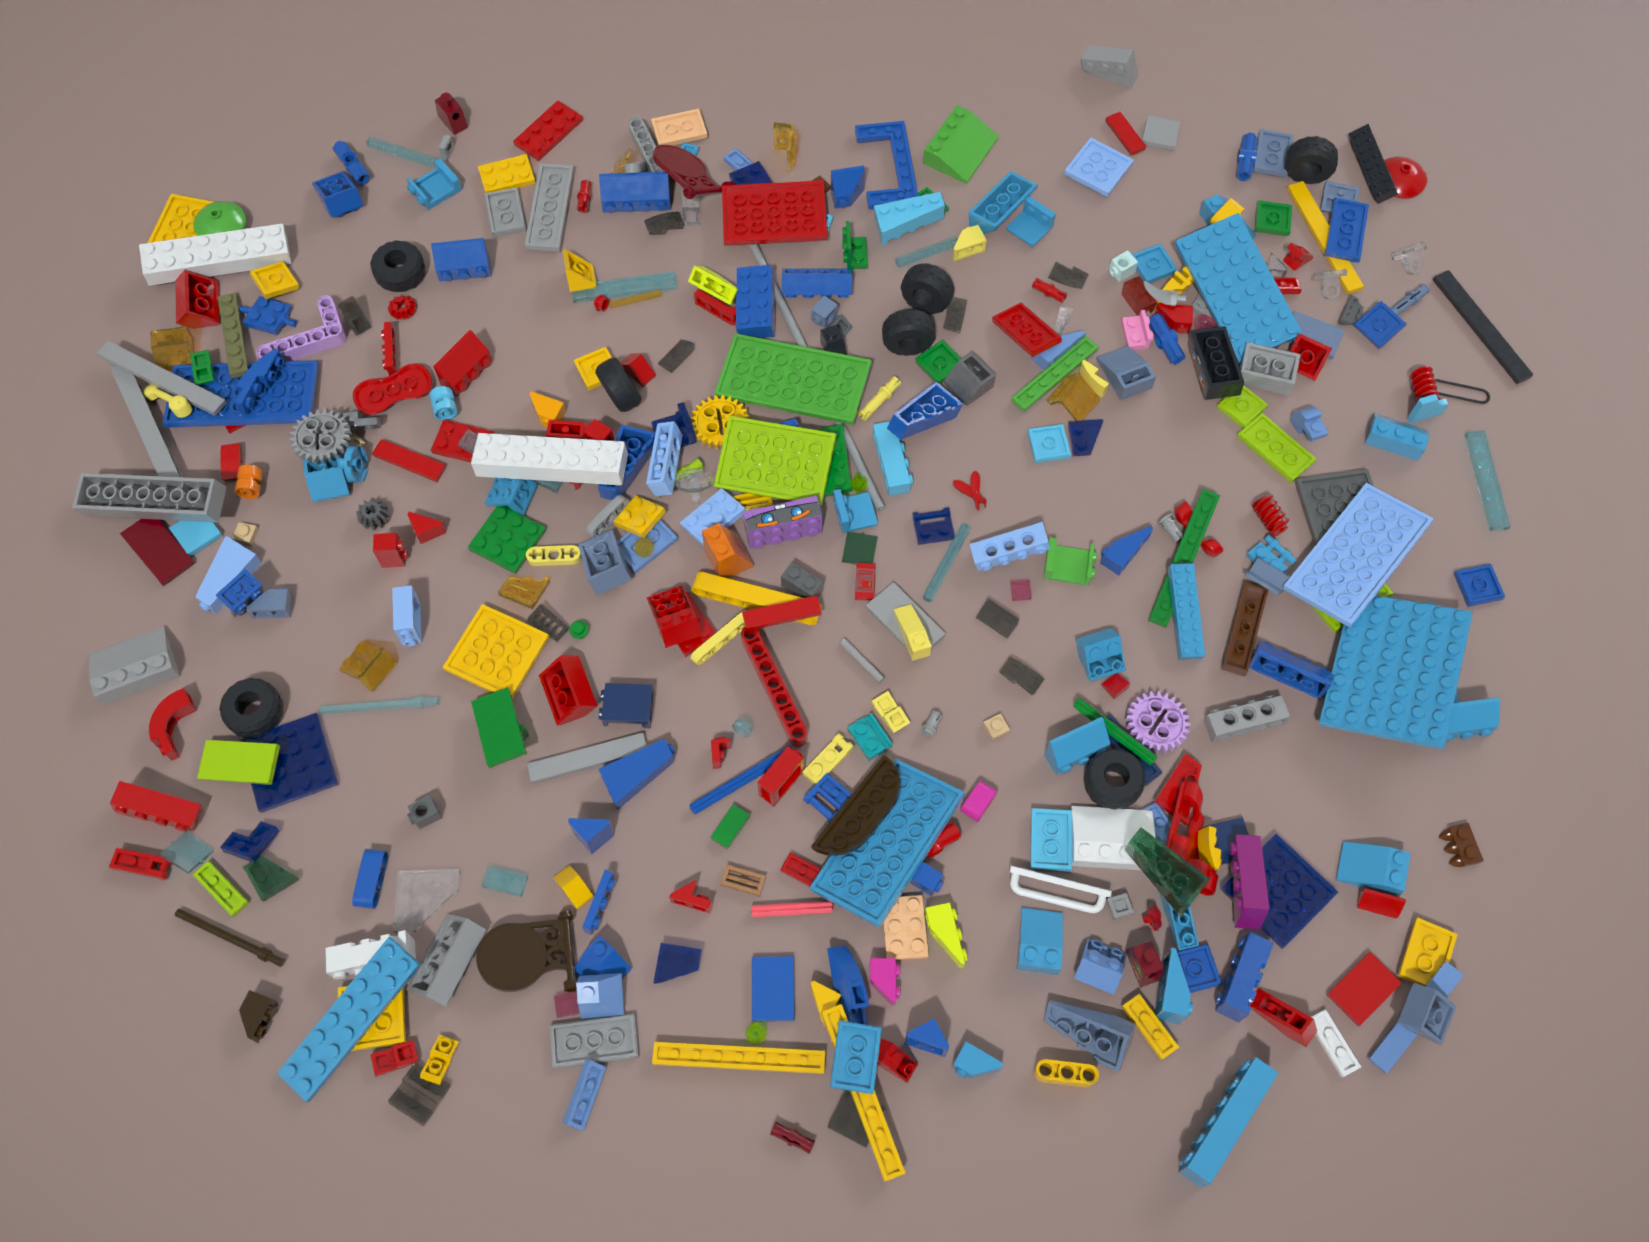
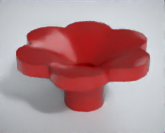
M1151 905V908H1148V915H1143V922L1149 923L1154 931H1158L1162 927L1161 912L1157 909L1156 905Z

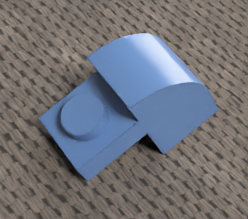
M1314 406L1294 412L1290 419L1297 434L1306 433L1310 442L1327 437L1329 433L1320 418L1322 413Z

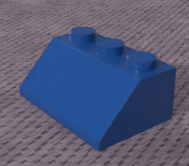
M484 238L431 243L435 270L439 282L491 276L490 257Z

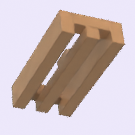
M726 865L720 884L723 887L760 897L766 876ZM729 872L760 880V882L756 883L743 878L729 875ZM728 879V880H732V881H735V882H738V883H742V884H745V885H749V886H752V887L757 888V890L752 889V888H748V887H745V886H741V885H738V884H735V883H731V882H728V881H726V880Z

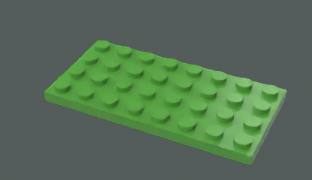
M735 333L714 394L718 398L724 395L726 400L731 396L732 401L738 399V402L854 425L872 366V360Z

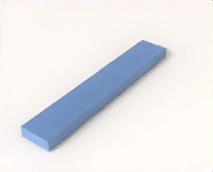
M1445 961L1426 984V987L1436 989L1447 998L1464 975ZM1397 1021L1368 1060L1387 1074L1417 1034L1407 1030Z

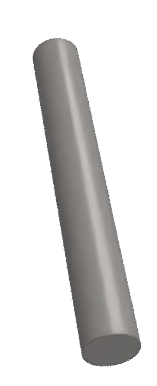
M845 638L840 642V645L879 683L885 679Z

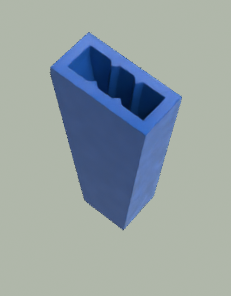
M662 739L599 768L601 777L616 809L621 808L674 763L673 755H675V751L671 743L667 745L665 739Z

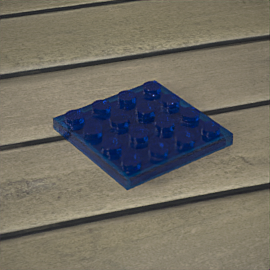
M317 713L272 728L261 736L247 737L239 740V742L280 745L272 785L251 784L260 813L339 785Z
M1275 834L1262 847L1269 911L1261 929L1283 949L1334 898L1338 891L1280 836ZM1232 877L1220 890L1234 902Z

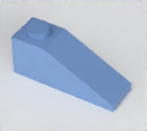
M1082 330L1061 335V343L1033 358L1031 357V359L1045 370L1083 339L1086 332Z

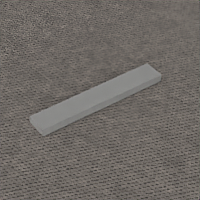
M639 733L527 763L530 781L534 784L615 762L647 747L644 735Z

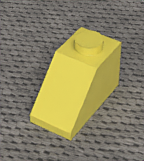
M979 225L970 226L962 230L953 250V261L985 251L987 240Z

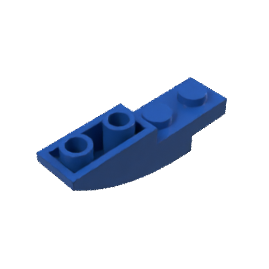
M279 349L270 351L255 362L236 385L239 395L235 404L240 413L247 415L250 408L254 406V401L258 394L261 393L262 387L270 388L272 382L275 381L279 369L284 364V358Z
M846 946L827 948L834 991H840L841 1003L848 1022L867 1025L864 1007L870 1006L860 970L852 954Z

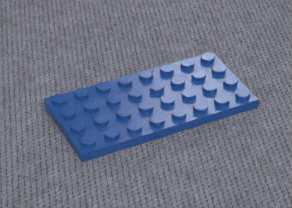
M318 361L284 362L270 388L262 387L261 393L258 394L254 401V406L250 408L247 415L240 413L235 404L239 395L236 385L242 377L232 379L229 374L228 363L212 364L215 382L197 386L225 399L227 404L216 416L190 404L192 406L190 415L179 418L169 408V402H166L162 424L165 428L290 424L297 423V420L303 421L302 415L309 417V412L313 413L319 369ZM248 363V367L250 368L254 363ZM173 365V374L195 384L192 365Z

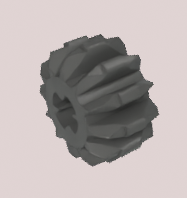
M371 498L370 502L364 500V505H359V510L356 511L359 523L366 529L371 527V529L375 530L376 526L382 528V523H387V518L390 517L387 505L380 499L375 501V499Z

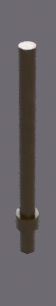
M177 909L175 912L176 917L257 955V958L264 962L269 961L279 967H282L285 963V959L273 954L271 950L265 947L260 948L181 909Z

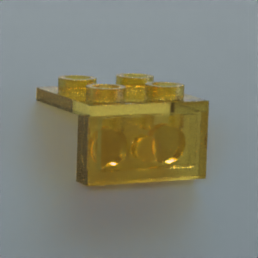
M1080 373L1068 376L1047 399L1050 405L1062 404L1077 423H1081L1100 401L1098 395Z

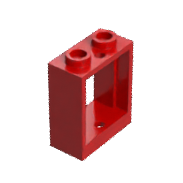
M787 747L757 782L759 796L773 807L776 806L804 771V758L800 751Z

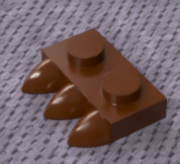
M1469 823L1450 826L1440 833V839L1452 841L1445 846L1444 851L1449 854H1457L1449 861L1450 865L1465 867L1484 861Z

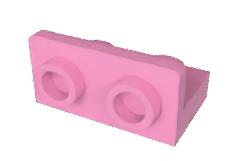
M1141 310L1139 316L1122 317L1121 324L1126 345L1133 350L1149 349L1150 343L1153 341V332L1149 329L1150 320L1149 316H1146L1145 310Z

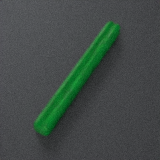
M1078 698L1075 701L1073 707L1091 721L1102 717L1107 733L1146 763L1152 765L1156 761L1157 755L1084 700Z

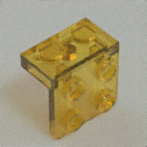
M774 122V150L787 151V172H791V167L795 166L794 154L797 153V143H795L797 141V132L794 131V124Z
M364 640L343 661L340 671L356 678L369 691L374 692L398 662L384 648Z

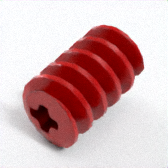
M1430 366L1419 367L1410 374L1416 403L1420 398L1436 394L1440 400L1438 397L1439 392L1436 391L1437 385H1435L1434 373H1432L1433 368Z
M1269 495L1258 499L1251 507L1254 508V512L1258 514L1259 519H1263V525H1267V531H1271L1270 535L1274 537L1288 529L1286 524L1290 520L1288 518L1282 519L1286 514L1284 512L1278 513L1282 508L1280 506L1275 508L1278 502H1270L1274 496Z

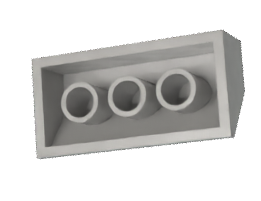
M447 914L422 959L421 966L415 972L406 990L435 1004L446 1007L453 997L457 984L462 980L467 965L472 961L473 954L483 939L486 929L468 918Z

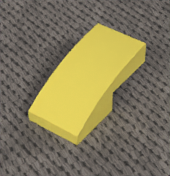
M1083 360L1079 371L1082 378L1096 394L1103 397L1107 392L1109 383L1097 376L1098 368Z
M889 691L871 701L877 713L893 733L910 723L901 707H898Z

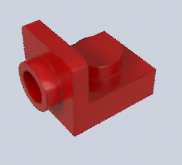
M717 737L715 740H711L713 769L721 768L720 762L724 761L723 749H731L730 738Z

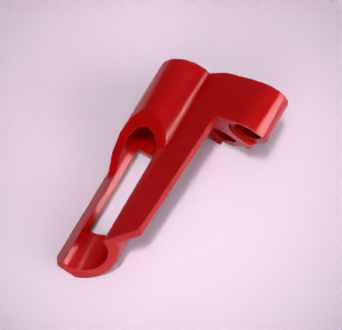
M1181 782L1159 869L1161 874L1167 879L1176 882L1180 881L1187 888L1206 896L1215 895L1219 877L1214 868H1211L1210 865L1199 859L1198 831L1203 829L1205 819L1201 813L1203 793L1195 782ZM1185 799L1191 801L1194 805L1187 837L1177 834Z

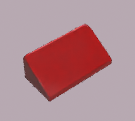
M1365 888L1358 895L1357 908L1397 919L1406 900Z

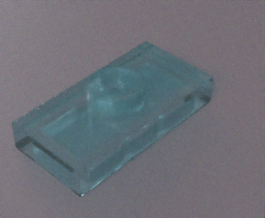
M488 866L482 887L522 897L528 876Z

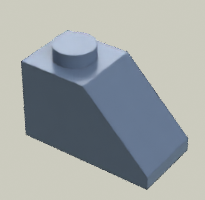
M283 587L268 589L252 602L246 611L252 619L290 618L293 596L288 589Z

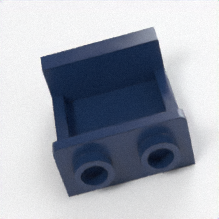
M605 683V688L601 690L600 696L601 701H603V708H599V720H602L603 726H608V723L642 724L643 728L651 729L654 696L652 685Z

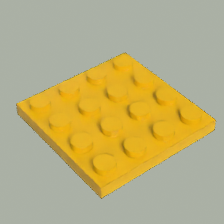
M171 194L148 243L197 236L193 228L194 218L204 206L213 201Z
M482 604L442 668L444 671L491 693L508 687L513 699L550 636L543 631Z

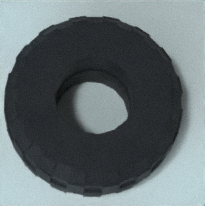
M1319 136L1301 138L1289 147L1285 158V169L1288 175L1296 182L1304 181L1305 184L1321 183L1335 173L1338 164V150L1326 138Z
M389 241L381 245L372 255L370 262L372 274L376 282L385 290L404 292L412 289L421 282L425 274L424 259L417 247L409 242Z
M921 263L911 267L905 274L901 284L902 296L906 303L913 309L922 310L929 315L943 312L950 304L955 289L950 276L943 269L928 263Z
M904 309L896 311L889 315L882 324L883 344L890 352L896 355L909 356L923 353L931 347L936 338L933 318L922 310Z
M609 358L597 366L595 373L620 412H627L640 404L642 397L617 358Z
M247 678L236 682L227 689L221 699L219 711L222 721L234 734L244 738H258L268 734L278 725L283 715L284 705L280 694L269 682L259 678ZM260 702L259 708L255 712L243 715L245 708L250 703Z
M1107 749L1097 753L1088 763L1084 774L1085 790L1090 799L1102 808L1113 810L1125 809L1133 805L1141 796L1145 787L1146 775L1142 764L1133 754L1122 749ZM1107 772L1120 774L1124 779L1125 785L1122 787L1111 786L1105 780L1104 774Z

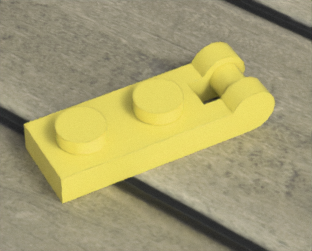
M838 733L832 742L805 768L802 774L816 785L826 773L830 774L853 750L854 745L850 742L847 743L844 737ZM838 745L842 748L840 753L835 749Z

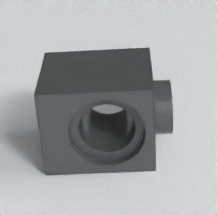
M430 795L407 806L410 811L407 816L411 824H416L419 829L442 818ZM422 810H427L424 816H419Z

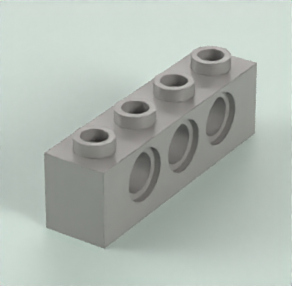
M1271 695L1265 697L1262 701L1256 702V700H1251L1242 706L1232 705L1223 711H1219V709L1210 711L1204 720V724L1213 743L1286 724L1291 716L1282 695L1277 697ZM1261 710H1265L1268 715H1264ZM1242 715H1247L1250 720H1246ZM1224 719L1229 720L1232 725L1226 724Z

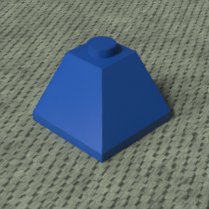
M864 165L831 170V197L835 209L852 206L864 191Z
M599 935L584 951L577 962L575 975L579 977L622 973L623 979L632 968Z

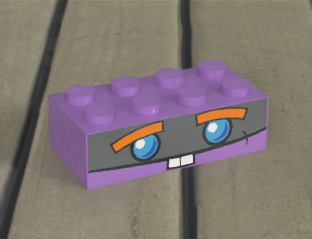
M817 496L743 512L744 529L750 549H759L765 545H777L783 541H794L801 537L816 536L822 533V513Z

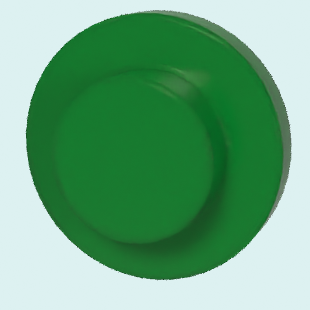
M578 620L570 625L569 632L573 638L583 639L587 636L589 628L584 621Z

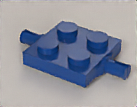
M259 296L252 307L243 305L239 307V312L247 314L243 321L245 327L277 335L285 325L297 326V320L289 319V315L293 310L290 304Z

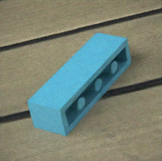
M889 421L873 424L872 434L888 496L910 492L913 478L912 474H908L907 471L909 463L908 459L903 456V453H905L903 442L900 443L899 438L887 429Z

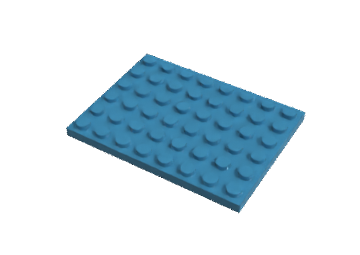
M1375 596L1351 628L1345 624L1343 625L1332 669L1333 682L1326 693L1319 726L1444 750L1473 611Z

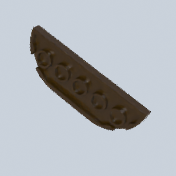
M883 755L812 844V850L829 856L844 855L860 848L872 836L897 803L901 791V780L898 770L887 756Z

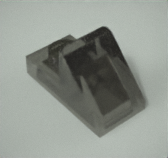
M353 296L336 304L344 316L345 322L356 336L371 328L370 323Z

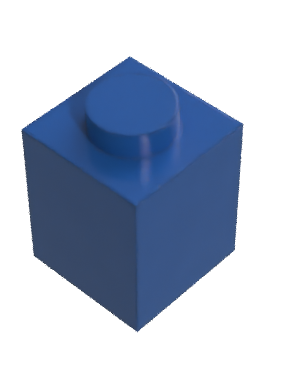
M922 862L912 877L911 884L932 897L934 892L938 893L944 884L942 881L944 874Z

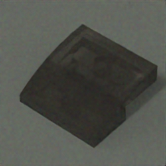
M415 1062L402 1078V1084L389 1098L388 1103L424 1126L445 1097L450 1084L444 1080L439 1085L421 1079L420 1074L424 1067Z

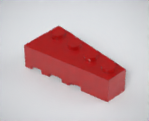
M123 781L118 782L110 801L111 807L117 814L134 817L143 821H151L160 826H172L181 832H187V830L194 832L203 809L199 803Z

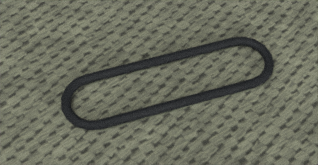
M1435 379L1436 382L1485 392L1487 400L1478 401L1439 392V395L1479 404H1485L1490 400V394L1485 389Z

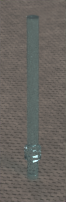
M414 697L409 700L320 706L319 712L320 714L407 707L419 709L424 706L439 705V698Z

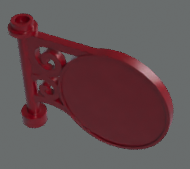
M658 145L653 151L652 157L655 163L684 188L683 195L687 199H693L695 195L721 193L722 186L735 185L732 181L723 182L721 186L714 183L708 177L706 167L702 161L682 148L672 145Z

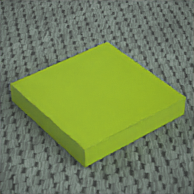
M1243 385L1240 396L1225 397L1216 408L1244 429L1268 407V404Z

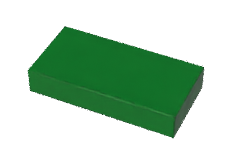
M733 804L711 835V839L728 849L750 818V814Z

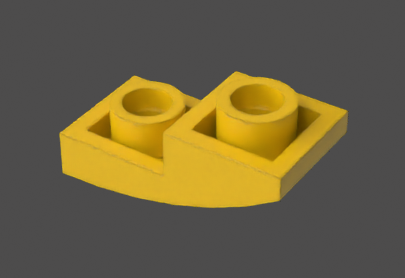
M1208 826L1198 831L1199 857L1202 862L1207 863L1216 871L1222 862L1221 850L1214 847L1217 841L1216 828Z
M439 1035L421 1071L420 1078L441 1085L455 1055L459 1041Z

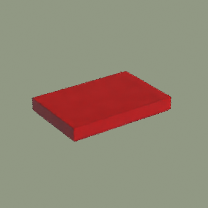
M1369 952L1327 996L1359 1027L1402 982Z

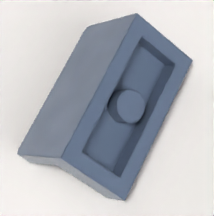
M1257 558L1250 571L1245 574L1246 577L1276 595L1284 591V584L1291 577L1261 558Z

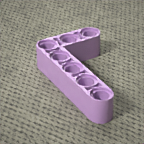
M324 295L317 301L324 326L261 345L256 350L258 358L260 359L274 349H279L284 362L293 361L343 345L347 337L332 297Z

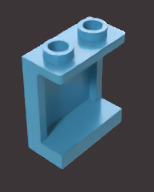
M441 158L435 161L436 169L414 182L410 177L406 179L408 182L407 189L410 194L415 195L418 203L421 206L424 205L428 210L462 190L458 177Z

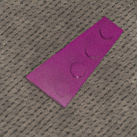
M1235 835L1233 842L1229 844V854L1232 855L1231 872L1233 873L1235 928L1260 929L1269 911L1261 836Z

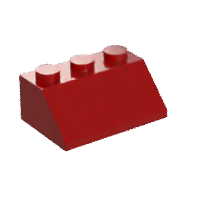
M186 269L175 280L176 324L192 329L220 324L218 280Z
M469 330L433 367L440 385L451 388L453 395L457 397L491 364L492 357L487 347L473 331Z
M560 655L539 674L557 726L585 717L597 707L579 656Z

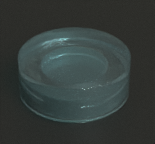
M737 719L732 725L734 731L743 737H749L753 731L750 724L742 719Z

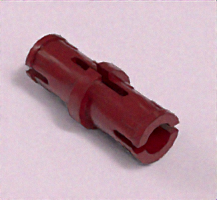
M777 1121L770 1135L787 1142L788 1146L791 1147L793 1145L808 1154L811 1153L815 1144V1140L798 1133L797 1129L792 1130Z

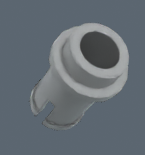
M932 711L926 724L922 725V733L925 736L932 737L936 734V728L943 718L942 715H939L940 713Z

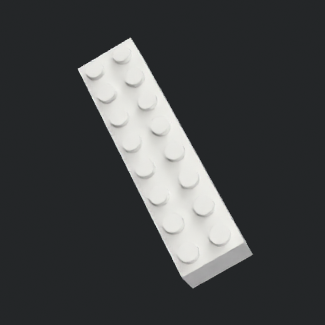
M283 224L139 244L142 271L149 286L175 282L185 269L210 277L250 271L283 261L285 265L292 264L287 234Z
M478 433L471 465L477 477L622 485L628 452L625 442Z

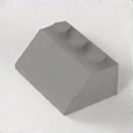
M1247 342L1240 364L1244 385L1290 395L1296 381L1300 354Z

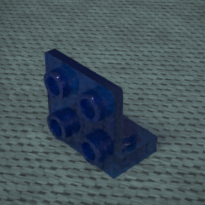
M684 402L677 404L678 411L675 412V415L651 422L653 431L656 433L658 423L674 421L683 434L681 447L696 443L695 431Z

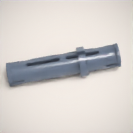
M1421 284L1414 291L1407 293L1404 299L1390 309L1397 315H1400L1411 305L1417 304L1424 295L1430 292L1429 287L1426 284Z

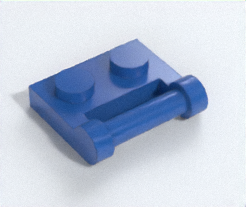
M826 773L805 795L803 801L807 804L810 803L830 823L852 794ZM817 794L821 795L836 808L835 814L819 802L815 796Z

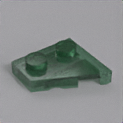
M259 856L243 866L263 902L299 881L297 876L263 856Z

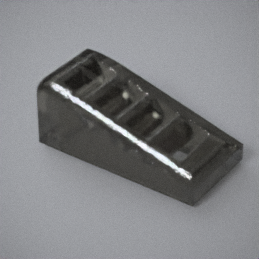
M542 604L530 614L527 620L540 631L549 634L550 638L555 642H558L570 628ZM541 614H543L544 617L540 621L537 620V618ZM547 618H549L550 621L546 625H543L542 623ZM554 622L556 625L550 631L548 628ZM561 627L562 630L555 635L554 632Z

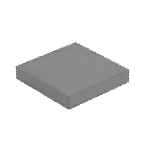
M1148 115L1142 141L1148 146L1174 151L1180 122Z

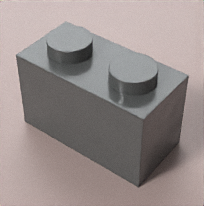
M792 562L781 575V586L798 597L807 598L816 595L819 597L823 592V582Z

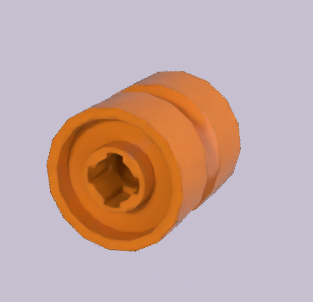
M253 465L240 466L238 468L235 494L245 499L258 498L261 489L259 484L262 482L263 477L262 469Z

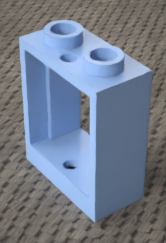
M412 586L392 588L394 632L402 645L415 646L422 643L421 604Z

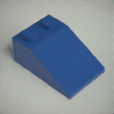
M344 171L312 182L316 193L331 218L340 217L345 212L356 211L359 207L363 206L356 186Z

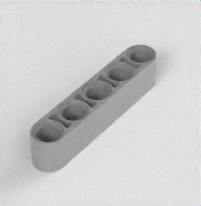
M637 116L630 118L628 122L630 136L643 162H646L648 172H665L653 160L652 154L656 145L644 121Z

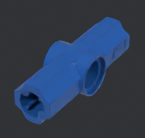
M1249 132L1244 134L1237 158L1238 168L1236 175L1240 181L1249 180L1252 176L1253 166L1257 157L1256 146L1258 137L1255 133Z
M345 141L336 142L332 149L345 166L346 171L351 174L357 184L364 185L368 183V180L371 178L370 174L358 160L356 153L350 149Z
M1159 313L1149 318V327L1155 335V343L1158 349H1163L1171 364H1179L1186 356L1178 343L1176 331L1169 328L1162 315Z

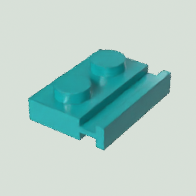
M872 713L847 727L848 732L868 761L885 752L888 748L893 747V743Z

